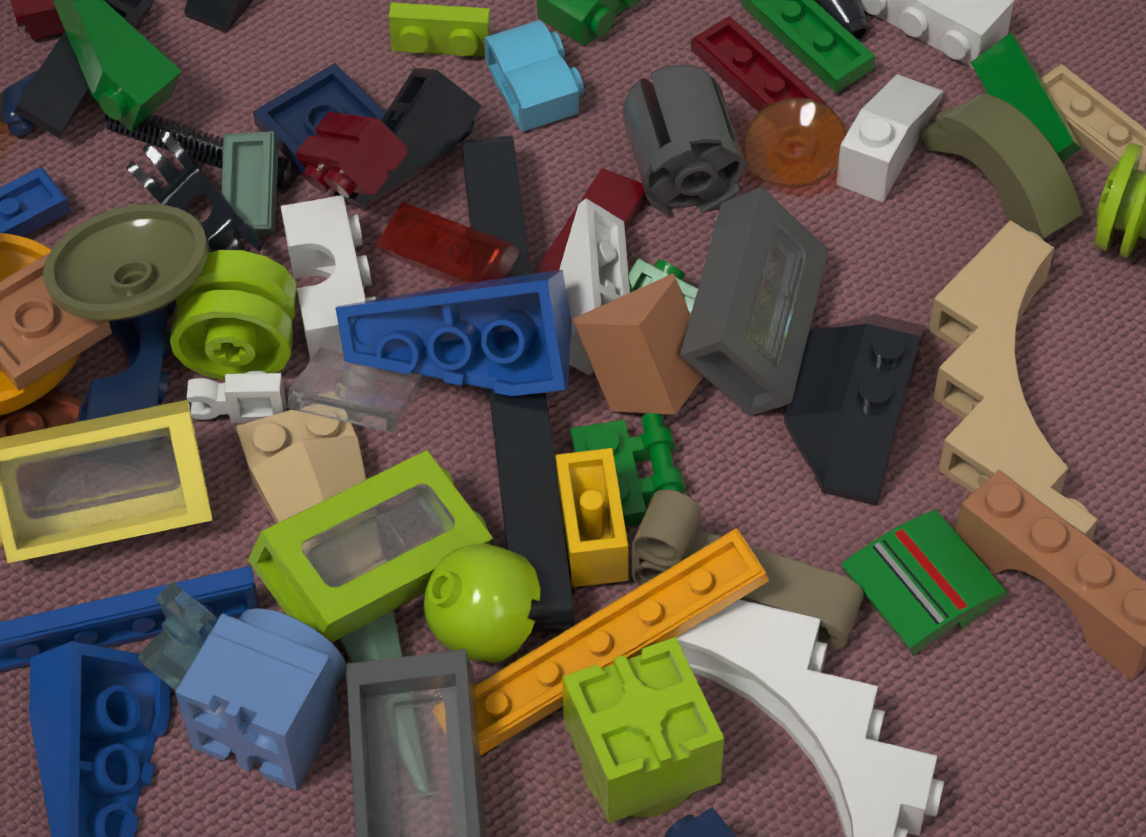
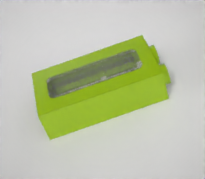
M428 450L262 530L248 558V562L286 615L307 624L332 643L425 594V589L432 572L441 559L453 550L479 543L490 544L493 537L488 532L486 523L481 515L470 508L455 488L453 479L448 471L440 467Z

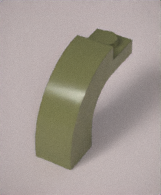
M980 94L961 106H954L943 110L937 114V121L919 131L926 150L964 156L982 170L995 188L1008 222L1011 220L1025 230L1045 238L1083 214L1068 172L1051 144L1026 116L1007 102L991 95Z

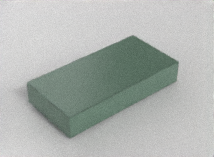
M274 131L224 134L221 194L259 236L275 235L278 136ZM238 230L233 234L235 237H244Z

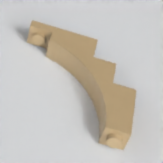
M1010 220L945 286L933 301L929 331L956 348V351L939 367L933 399L963 418L962 422L944 440L938 471L973 493L999 469L1092 540L1098 518L1090 514L1087 508L1079 501L1061 495L1068 467L1051 448L1034 421L1022 392L1015 358V331L1032 297L1047 280L1054 247L1046 243L1038 234L1027 231Z

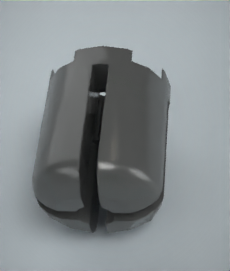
M667 65L652 71L651 79L653 84L648 79L641 78L630 88L623 105L624 124L647 199L655 209L670 215L669 207L686 208L699 205L701 213H705L721 206L722 202L730 200L739 192L737 182L744 172V167L747 169V164L720 85L705 70L693 65Z

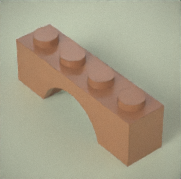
M998 469L961 503L955 532L977 558L998 574L1007 569L1020 570L1036 577L1054 590L1078 619L1085 636L1086 645L1133 681L1146 668V582Z

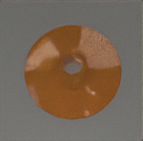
M786 99L769 105L753 118L744 136V153L749 167L765 182L784 188L807 187L824 180L838 168L840 145L846 136V130L840 117L828 106L811 99ZM793 150L804 151L799 154H789Z

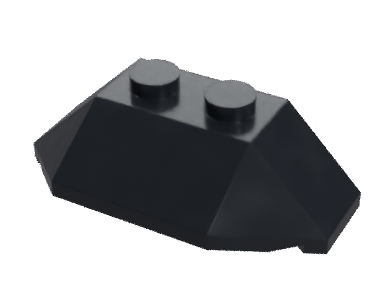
M872 314L811 330L803 354L791 404H788L784 415V425L802 457L815 474V480L822 493L874 506L878 505L927 326Z

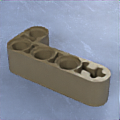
M668 489L659 490L654 493L632 543V576L639 586L721 537L701 530V510L693 499L678 491ZM749 546L766 571L770 581L739 600L819 618L818 642L827 643V650L844 648L864 597L861 587L843 575Z

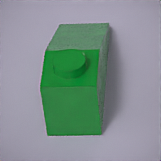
M53 0L92 96L99 102L101 109L106 115L114 120H119L127 129L132 131L171 98L182 71L104 0Z

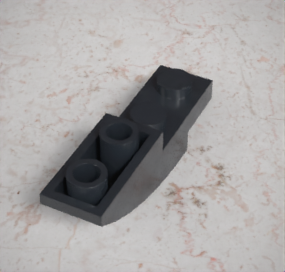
M104 0L135 29L138 28L147 16L154 3V0ZM64 31L38 70L14 111L60 138L92 95L66 31Z

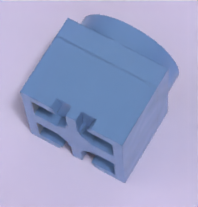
M261 608L246 610L242 613L239 620L222 613L175 691L191 747L223 761L230 752L236 754L239 767L249 772L255 762L260 763L262 766L259 771L266 779L298 791L341 713L336 688L346 672V663L338 649L327 638L307 624L291 616Z

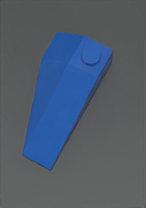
M563 270L512 276L335 307L345 362L402 374L415 373L444 379L445 383L460 386L463 384L492 389L494 390L493 393L508 396L560 391L568 388L572 323Z
M74 641L30 657L29 718L51 837L135 836L138 819L135 815L142 787L150 785L155 766L150 764L157 737L165 734L170 717L169 659Z

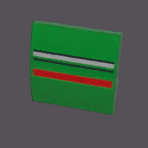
M936 509L889 531L841 563L846 576L861 587L865 599L912 656L957 624L961 629L965 628L1008 596L1003 586Z

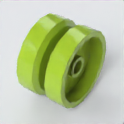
M217 250L208 253L206 264L200 275L187 291L176 299L177 310L173 316L170 335L173 354L187 368L203 376L225 381L226 374H245L250 371L277 373L286 366L292 351V321L296 314L298 295L295 279L284 266L263 255L244 250Z

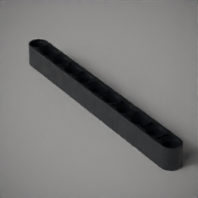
M513 136L461 140L476 282L531 274ZM489 389L506 548L509 551L526 557L536 570L540 585V602L532 599L531 610L528 615L529 619L535 620L531 633L570 629L574 626L573 600L546 392L508 396L493 393L494 390Z

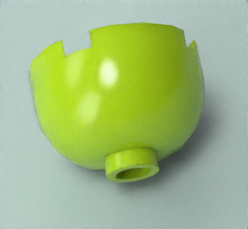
M479 543L453 550L441 559L432 572L425 589L423 609L428 627L440 644L450 651L466 649L469 659L476 662L496 663L503 661L518 651L534 626L535 620L529 619L528 615L531 610L532 599L540 602V585L536 570L525 556L491 544Z

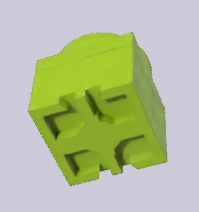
M676 637L642 648V655L627 660L625 655L614 658V665L605 668L594 665L562 677L564 724L581 760L585 782L589 790L599 801L608 824L628 816L642 818L665 814L681 805L691 793L721 783L724 736Z

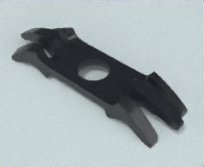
M164 129L159 134V137L183 165L184 168L181 171L151 144L148 143L142 148L168 183L164 188L135 162L132 161L126 167L162 205L176 207L189 213V209L195 200L201 197H209L212 200L211 214L206 220L200 222L207 238L208 253L216 251L220 246L224 250L247 251L245 246L233 235L237 230L259 252L265 243L259 234L237 213L198 166L199 164L168 130Z

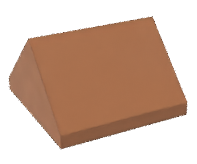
M674 274L668 275L572 319L611 412L677 414L704 377L680 356L691 315Z

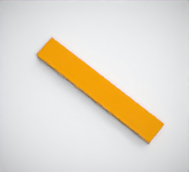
M735 528L475 685L480 756L562 707L563 676L594 665H598L600 668L614 665V658L625 655L627 660L642 655V648L678 637L769 582L766 571L739 530ZM444 704L434 710L433 713L449 740L447 707Z

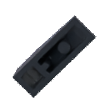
M414 68L381 119L407 146V156L394 171H387L389 178L375 195L353 192L348 198L344 197V201L364 205L453 150L473 130L475 125L474 117L482 105L438 70ZM335 192V193H334V196H340V195H341V194H339L338 192Z

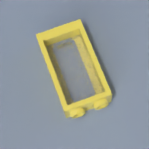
M188 400L0 438V547L4 546L7 563L213 520Z

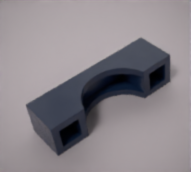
M176 300L161 309L137 318L109 321L112 334L118 339L125 351L128 369L114 376L92 380L79 407L77 422L162 404L169 382V373L161 371L162 360H166L171 351V328L166 327L167 317L172 316L176 307ZM162 433L73 451V454L138 468L148 449H157Z

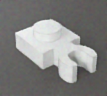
M250 371L245 374H226L225 383H217L205 378L188 380L187 400L192 402L191 416L193 419L208 420L220 414H229L231 423H248L285 412L287 408L281 373Z

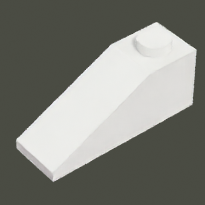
M898 74L892 78L861 109L842 141L836 185L884 202L921 136L919 131L927 126L940 103L943 91Z
M586 198L578 204L559 270H563L572 323L569 364L590 375L594 371L572 319L630 293L624 221Z

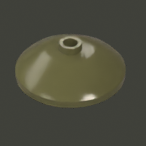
M138 204L120 207L98 214L65 234L52 248L46 259L43 269L44 283L52 301L59 308L72 315L96 321H120L137 318L165 307L187 291L206 264L209 252L208 242L199 221L191 214L179 208L161 204Z

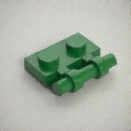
M647 413L643 415L641 423L644 433L641 436L635 437L628 436L625 419L570 428L573 453L612 448L625 527L641 524L646 513L645 504L650 503L655 492L668 489L683 494L686 490L682 472L675 468L672 452L675 450L672 431L665 427L662 414ZM651 460L654 474L651 477L639 479L635 463Z

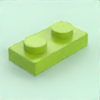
M391 2L388 19L392 51L485 57L484 37L491 35L490 8Z

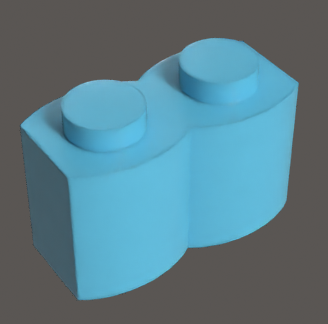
M537 20L484 37L486 64L522 132L579 114V97L584 95L583 82L578 70L575 67L569 68L564 61V48L557 32L550 33L541 20Z

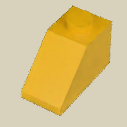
M612 448L556 455L562 521L571 586L581 587L628 581V541Z

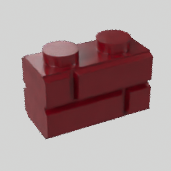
M328 112L314 129L316 136L309 135L295 152L297 160L306 168L302 174L309 183L324 193L333 188L336 192L347 198L353 192L375 195L389 178L387 171H394L408 154L407 146L379 118L338 112Z

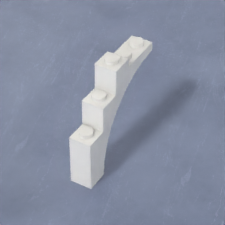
M737 600L676 637L694 674L709 678L750 700L787 731L812 761L835 803L845 837H906L907 833L919 836L924 814L937 816L944 781L933 778L937 756L878 741L885 711L874 709L878 686L822 673L828 644L818 642L819 618Z

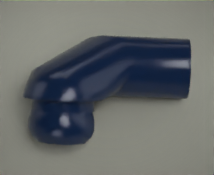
M38 70L8 86L0 95V118L2 123H7L8 131L11 135L22 136L31 132L35 127L34 123L14 111Z

